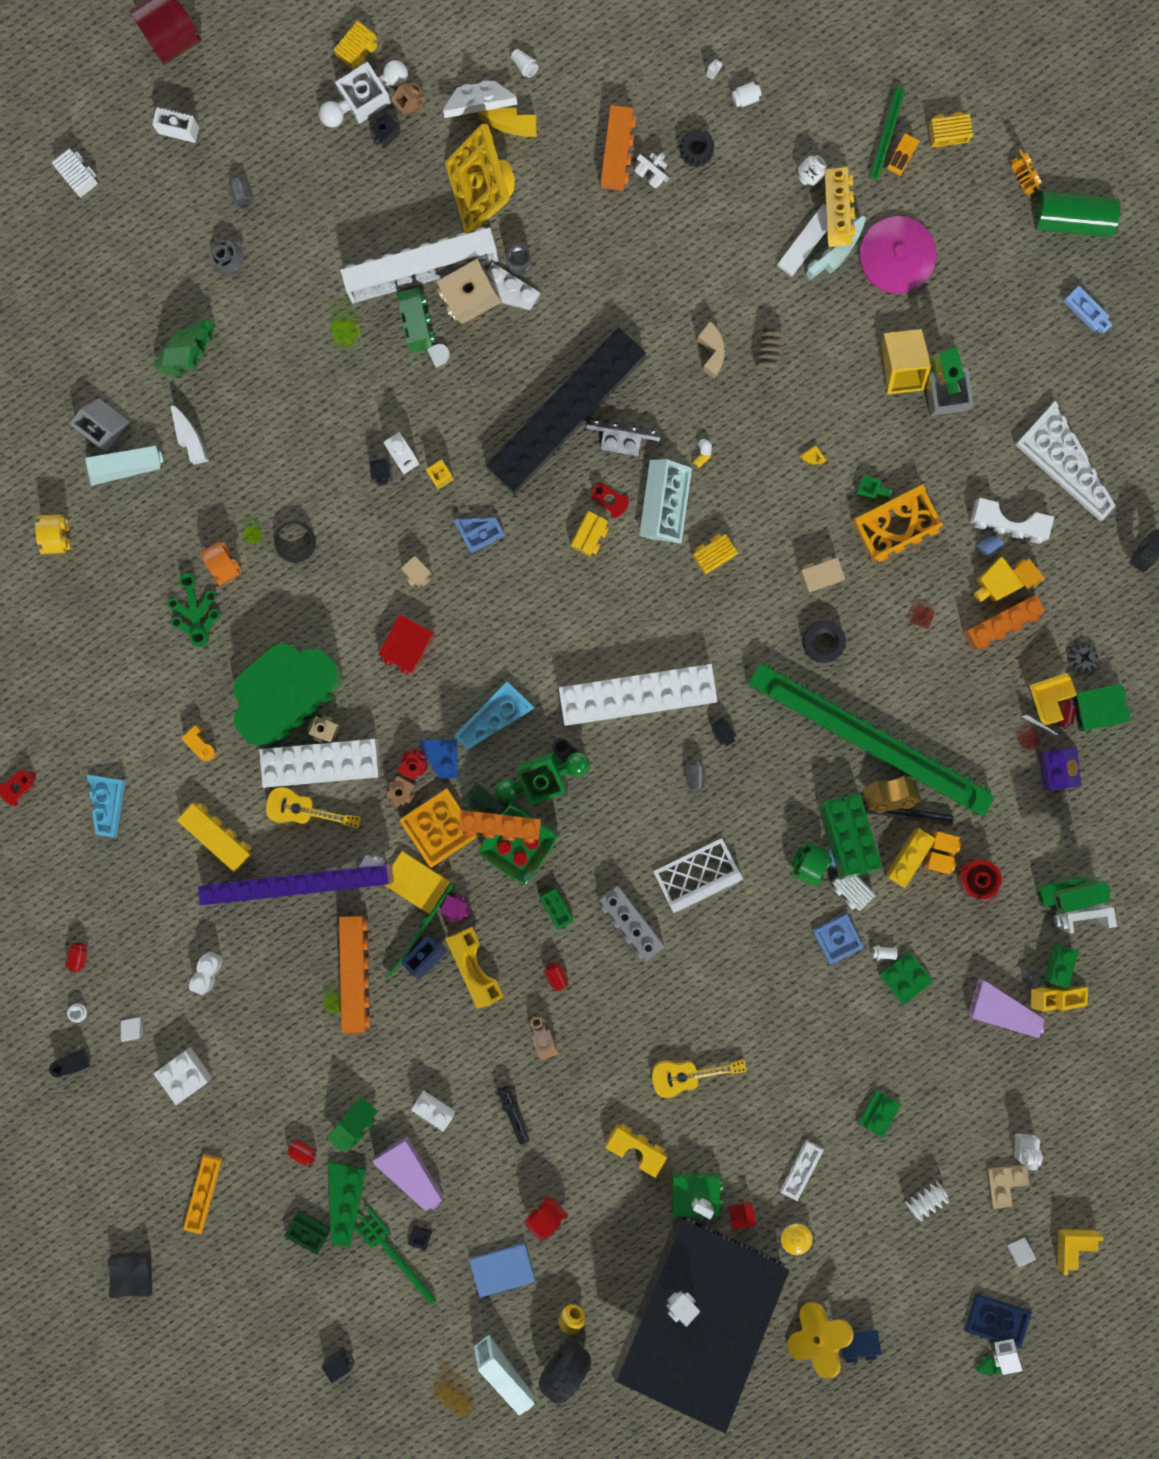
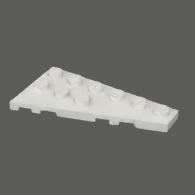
M1055 401L1015 445L1099 521H1102L1115 507V504L1106 488L1100 483L1096 476L1098 474L1095 469H1092L1086 453L1075 434L1068 427L1067 420L1060 413L1059 406Z

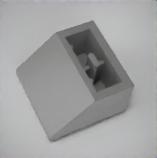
M98 398L81 408L69 424L99 448L107 452L130 422Z

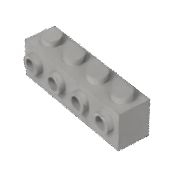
M618 885L599 898L601 902L599 904L600 908L605 914L607 912L610 913L613 917L611 922L617 929L620 927L623 930L624 934L622 936L628 944L633 943L636 947L634 952L640 959L644 958L648 961L665 948Z

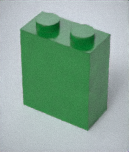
M1122 684L1078 692L1077 696L1071 697L1072 701H1075V716L1079 731H1088L1130 721L1131 712L1126 705V690L1122 687Z
M672 1173L673 1217H705L693 1210L692 1203L695 1198L699 1200L703 1198L709 1201L714 1211L712 1217H720V1210H723V1198H720V1191H723V1179H720L719 1174Z

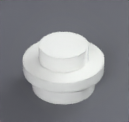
M81 1003L71 1005L67 1011L68 1018L75 1023L82 1022L87 1017L86 1007Z

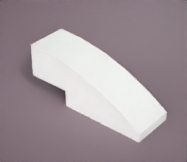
M170 406L178 444L182 447H187L190 462L193 464L208 462L209 459L205 446L195 427L178 408Z

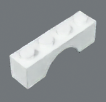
M983 498L975 500L970 523L975 524L974 527L992 528L993 532L998 534L1008 532L1014 538L1023 539V537L1030 538V542L1038 544L1049 539L1054 521L1053 516L1035 512L1025 522H1011L1002 515L999 502Z

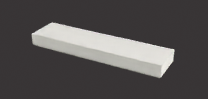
M824 203L777 265L791 277H793L827 232V208Z

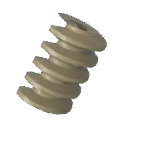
M763 328V334L761 335L763 341L759 344L761 349L758 350L760 356L757 358L759 364L756 365V368L763 371H774L775 368L781 367L776 361L782 360V357L778 356L777 353L783 352V349L778 348V346L784 345V342L779 339L784 338L786 335L773 328Z

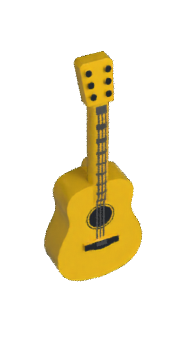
M287 787L275 788L270 793L266 804L267 816L272 821L278 823L295 821L304 824L309 822L311 816L340 822L343 825L356 829L360 826V816H344L314 809L312 798L300 796Z
M744 1059L731 1062L730 1065L696 1070L692 1061L677 1063L664 1060L654 1065L652 1069V1082L659 1096L671 1098L684 1090L695 1089L698 1086V1078L730 1072L732 1074L742 1073L747 1070Z

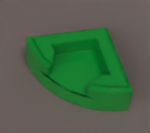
M989 1355L975 1368L983 1375H997L1002 1372L1001 1367H997L995 1360Z

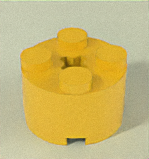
M62 514L36 517L39 522H35L37 545H42V549H39L40 554L66 553L67 550H71V539L67 538L66 531H70L68 519H65Z

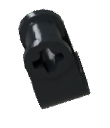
M564 738L556 739L552 745L553 751L564 764L571 754L579 752ZM560 741L566 744V749L563 752H558L555 748L556 744Z
M85 1049L72 1052L55 1060L49 1066V1073L55 1078H60L90 1067Z

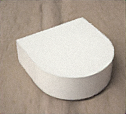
M436 344L427 349L435 367L449 360L450 353L445 345Z

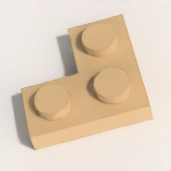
M1026 1165L987 1169L992 1208L1012 1207L1010 1187L1029 1185Z

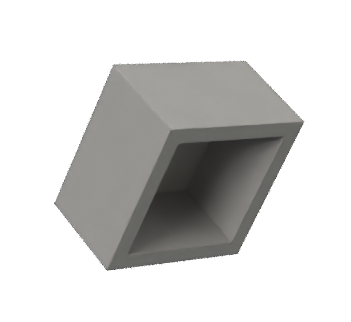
M963 368L964 378L957 380L960 392L952 395L948 394L946 384L938 386L934 373H929L926 393L930 416L964 412L974 406L968 368Z

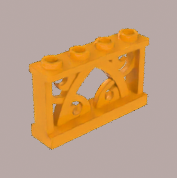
M923 484L852 521L871 561L878 560L879 563L888 559V554L894 551L895 554H898L906 549L905 545L909 543L915 545L923 541V536L929 534L931 537L939 533V528L944 526ZM917 496L920 497L926 510L918 511ZM905 505L907 511L911 510V513H903L901 507ZM890 510H893L900 517H910V522L904 535L885 531L890 523ZM925 514L931 519L930 526L922 528L921 522H926V520L923 518L918 519V515ZM880 517L885 519V524L882 528L879 527L882 523L878 522ZM863 524L875 533L870 539L862 526ZM915 529L918 532H920L919 534L911 537ZM877 536L882 537L878 541V546L882 542L886 544V548L883 551H878L873 546L874 539ZM892 541H894V542H902V543H900V544H898V545L892 547Z

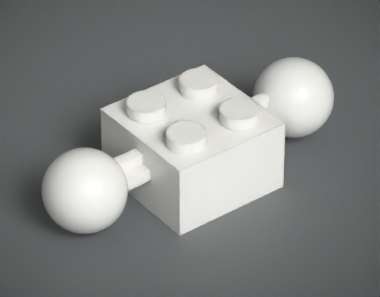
M398 60L390 61L384 68V74L377 77L369 63L366 62L339 79L335 84L343 100L339 103L333 101L325 102L319 110L321 122L327 127H337L343 121L344 113L350 110L360 124L389 106L391 102L385 87L388 85L399 87L405 83L408 78L406 66Z

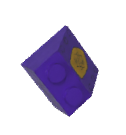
M1077 748L1039 752L1043 790H1058L1082 786Z

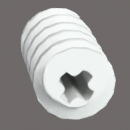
M937 1180V1187L932 1184L929 1185L931 1191L923 1189L924 1196L917 1193L918 1200L911 1197V1205L905 1201L911 1212L920 1221H924L922 1214L930 1217L929 1209L934 1213L936 1212L935 1205L943 1208L941 1201L949 1203L948 1195Z

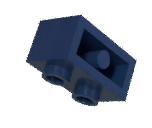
M427 935L414 950L407 954L401 963L413 977L422 978L448 952V949L437 937Z
M878 1330L853 1332L851 1344L839 1350L840 1359H846V1363L858 1362L857 1358L865 1357L866 1361L876 1360L877 1355H882Z

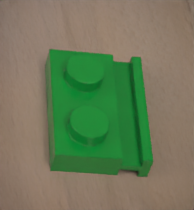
M875 1090L858 1124L883 1138L901 1103Z

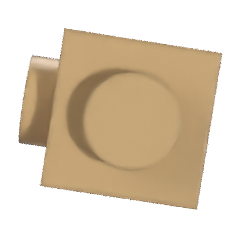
M416 556L411 558L401 568L407 575L405 579L411 586L416 584L418 587L420 585L424 587L431 580L430 576L432 573Z

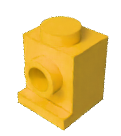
M443 460L426 469L438 490L454 480Z

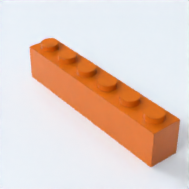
M365 914L341 915L339 917L342 1033H365L367 1027H370L371 1024L370 1015H367V1008H370V996H367L366 988L370 987V978L366 977V969H369V957L366 958V950L369 949V939L365 938V931H368V919H365Z

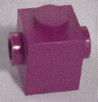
M448 893L439 913L446 915V919L451 922H461L463 918L467 919L471 910L468 907L470 902H467V898L463 895L456 894L454 896Z

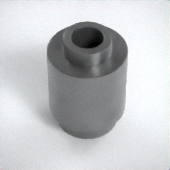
M242 177L232 179L229 188L234 205L241 209L250 207L253 198L248 182Z
M690 761V765H686V778L689 789L704 788L706 773L705 765H701V761Z

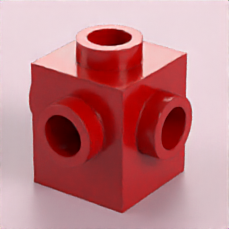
M414 748L410 752L405 751L400 758L401 762L398 765L397 771L412 782L418 774L422 776L427 770L428 759L426 754Z

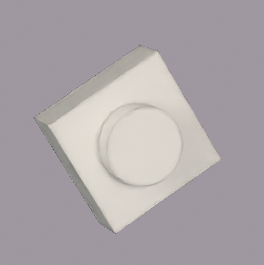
M703 1198L701 1200L694 1199L692 1203L694 1211L709 1219L714 1214L712 1204Z

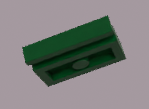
M298 1210L284 1237L318 1255L331 1229L326 1224Z

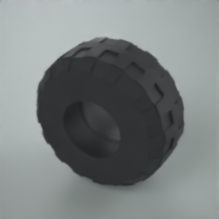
M566 1342L563 1344L541 1374L539 1380L541 1392L554 1403L566 1402L577 1391L591 1366L590 1353L576 1342Z

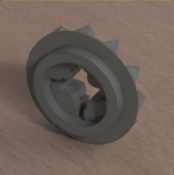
M1087 642L1077 643L1068 653L1069 665L1077 672H1090L1097 667V663L1100 660L1098 658L1099 651L1094 648V645ZM1086 652H1088V661L1081 662L1082 657L1080 656V653L1085 654Z

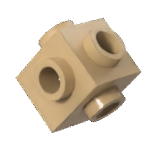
M322 714L321 717L316 716L315 719H311L308 726L309 734L317 742L324 743L325 740L333 743L340 725L332 722L333 718Z

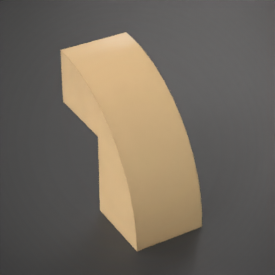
M709 322L698 336L697 342L713 354L704 365L703 371L715 380L723 364L725 350L720 332L714 324Z

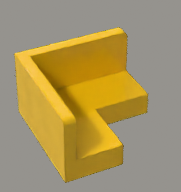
M1065 673L1029 685L1041 722L1044 725H1049L1064 720L1058 702L1077 696L1070 675Z
M1058 1229L1057 1268L1064 1275H1068V1270H1078L1079 1251L1098 1252V1241H1103L1104 1237L1097 1230Z

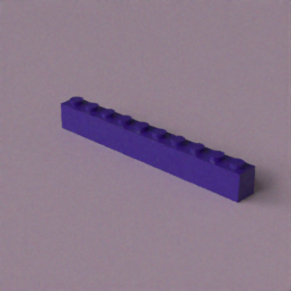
M392 863L204 884L198 886L201 906L389 885L394 882Z

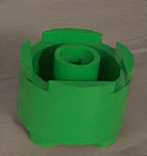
M805 841L804 844L806 845L804 848L801 846L798 848L791 862V866L794 868L793 872L790 871L789 874L811 886L815 884L819 886L823 881L825 869L829 868L832 863V857H829L827 850Z

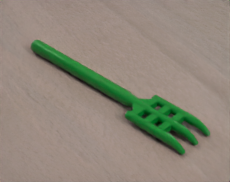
M364 1205V1208L373 1218L368 1221L358 1212V1217L365 1225L360 1228L356 1224L355 1230L370 1248H373L374 1244L382 1245L386 1253L431 1305L435 1304L436 1298L386 1241V1234L390 1233L388 1227L370 1207ZM374 1221L378 1223L375 1227L371 1225ZM366 1228L370 1230L367 1234L363 1232ZM380 1228L384 1230L381 1234L377 1232ZM372 1235L376 1237L373 1241L369 1239Z

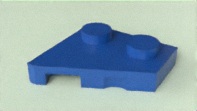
M420 740V745L437 777L458 778L457 740Z

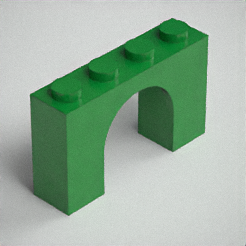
M1080 875L1035 887L1040 906L1049 907L1056 905L1058 912L1068 913L1111 901V889L1106 882Z

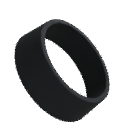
M291 521L284 523L277 529L274 536V545L281 558L291 563H299L305 561L313 554L316 538L309 526L302 522ZM295 523L303 526L308 531L310 546L302 556L290 558L284 556L278 550L276 541L282 528Z

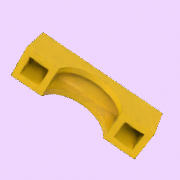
M473 927L461 930L445 938L476 1008L479 1009L492 1005L502 999L504 996L497 980L488 977L478 964L476 953L480 943Z

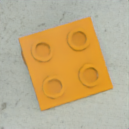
M1020 149L1022 159H1013L1011 161V168L1016 178L1028 173L1018 182L1022 183L1020 185L1023 193L1029 196L1035 192V188H1038L1040 191L1039 185L1042 182L1036 169L1033 171L1030 169L1033 167L1028 153L1023 154Z

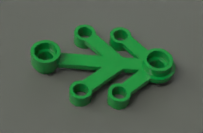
M184 573L180 576L179 583L182 587L186 588L190 610L181 605L176 598H170L167 605L170 609L176 610L190 619L193 628L186 625L180 617L172 618L171 625L190 635V642L194 646L203 647L209 641L208 631L214 622L221 618V613L216 609L210 610L209 618L203 626H201L200 619L210 604L217 600V594L211 590L207 591L204 600L198 607L194 591L196 578L190 573ZM187 578H191L192 583L190 585L186 584ZM210 593L214 594V598L212 600L208 599V595ZM173 600L177 602V605L175 607H171V602ZM213 612L218 613V617L215 619L212 618ZM176 619L180 620L179 626H175L174 621ZM198 634H202L203 639L201 641L197 640Z

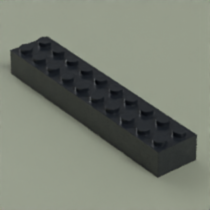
M618 326L485 465L486 469L515 495L645 360L646 352Z

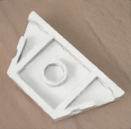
M482 81L479 84L473 85L465 84L462 87H457L443 109L444 117L448 118L517 105V99L513 93L496 81Z

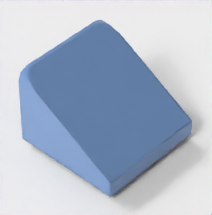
M990 535L978 543L976 547L983 556H987L1002 546L1003 541Z

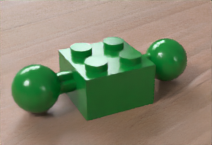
M553 751L518 764L516 769L519 781L515 782L512 779L501 780L496 785L495 794L501 802L510 803L514 802L518 798L519 793L524 791L531 806L563 795L567 792L569 786L565 776L568 774L573 777L586 775L590 769L589 758L585 754L577 752L571 754L565 764L560 765Z

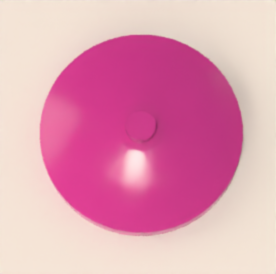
M903 216L888 217L874 224L864 236L859 250L860 266L867 280L876 288L893 294L907 293L921 286L930 276L936 262V246L929 231L918 221Z

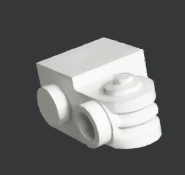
M1015 1134L1014 1157L1021 1164L1026 1165V1169L1038 1170V1166L1041 1165L1043 1160L1042 1152L1039 1150L1040 1139L1035 1135Z

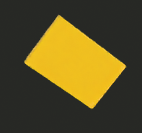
M402 851L392 866L394 882L384 886L430 914L451 881Z

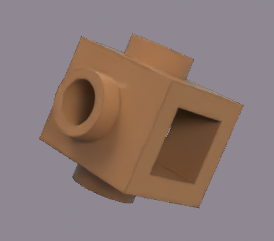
M415 82L403 83L398 87L391 100L403 114L418 112L423 106L422 103L426 95Z
M397 776L395 781H391L386 788L388 792L386 796L390 798L389 802L398 807L400 804L403 806L406 803L410 804L415 795L413 790L416 784L401 776ZM399 789L403 792L401 796L398 794Z

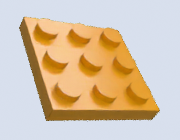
M448 788L399 820L430 868L479 836L476 832L474 836L462 835L463 831L458 830L460 810L462 809Z

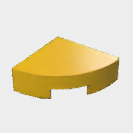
M816 445L800 456L803 461L812 465H819L827 461Z

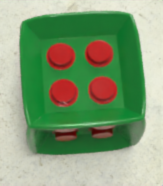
M510 802L509 807L502 813V815L538 819L513 802ZM541 821L539 839H534V843L522 842V838L515 837L514 841L503 840L502 835H495L494 838H485L477 853L507 876L527 886L550 853L560 834Z

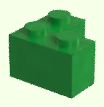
M360 1097L330 1131L326 1139L342 1153L347 1148L351 1150L365 1135L363 1130L366 1127L369 1129L376 1121L374 1116L378 1111Z

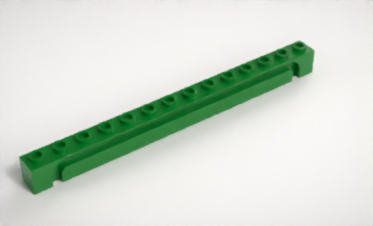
M769 664L757 665L747 683L748 686L975 814L985 816L996 797L990 794L991 790L982 785L981 787L974 785L975 781L967 776H964V778L960 777L955 769L949 766L947 769L940 765L941 762L933 757L928 759L923 756L924 752L917 748L912 750L907 747V742L899 738L897 740L891 738V733L881 729L879 731L873 728L874 724L870 721L857 719L858 715L854 712L841 710V705L832 700L830 703L825 701L822 694L816 691L811 693L806 690L807 686L800 682L795 684L790 681V676L782 672L780 674L774 672V668Z

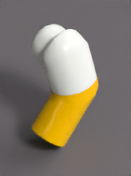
M702 439L698 443L700 455L693 460L697 468H700L711 458L712 445L706 439Z

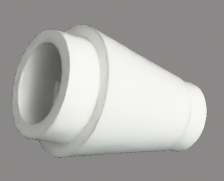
M519 49L514 50L511 54V59L522 75L528 78L534 76L538 70L537 61Z

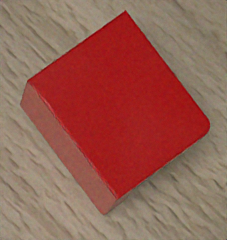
M751 1202L730 1205L728 1207L733 1230L756 1226Z

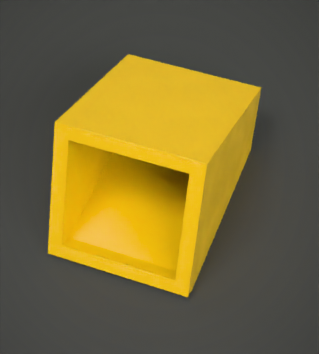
M922 329L884 333L881 346L887 394L925 390L931 363Z

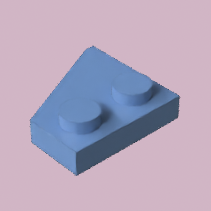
M496 518L454 520L471 554L505 536Z

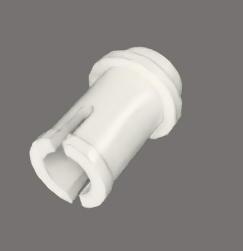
M876 945V947H872L871 955L876 960H896L897 948Z

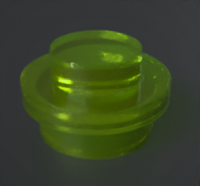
M250 525L243 531V538L248 544L255 545L262 540V531L255 525Z
M334 993L327 995L323 1002L325 1010L329 1013L338 1012L341 1009V997Z

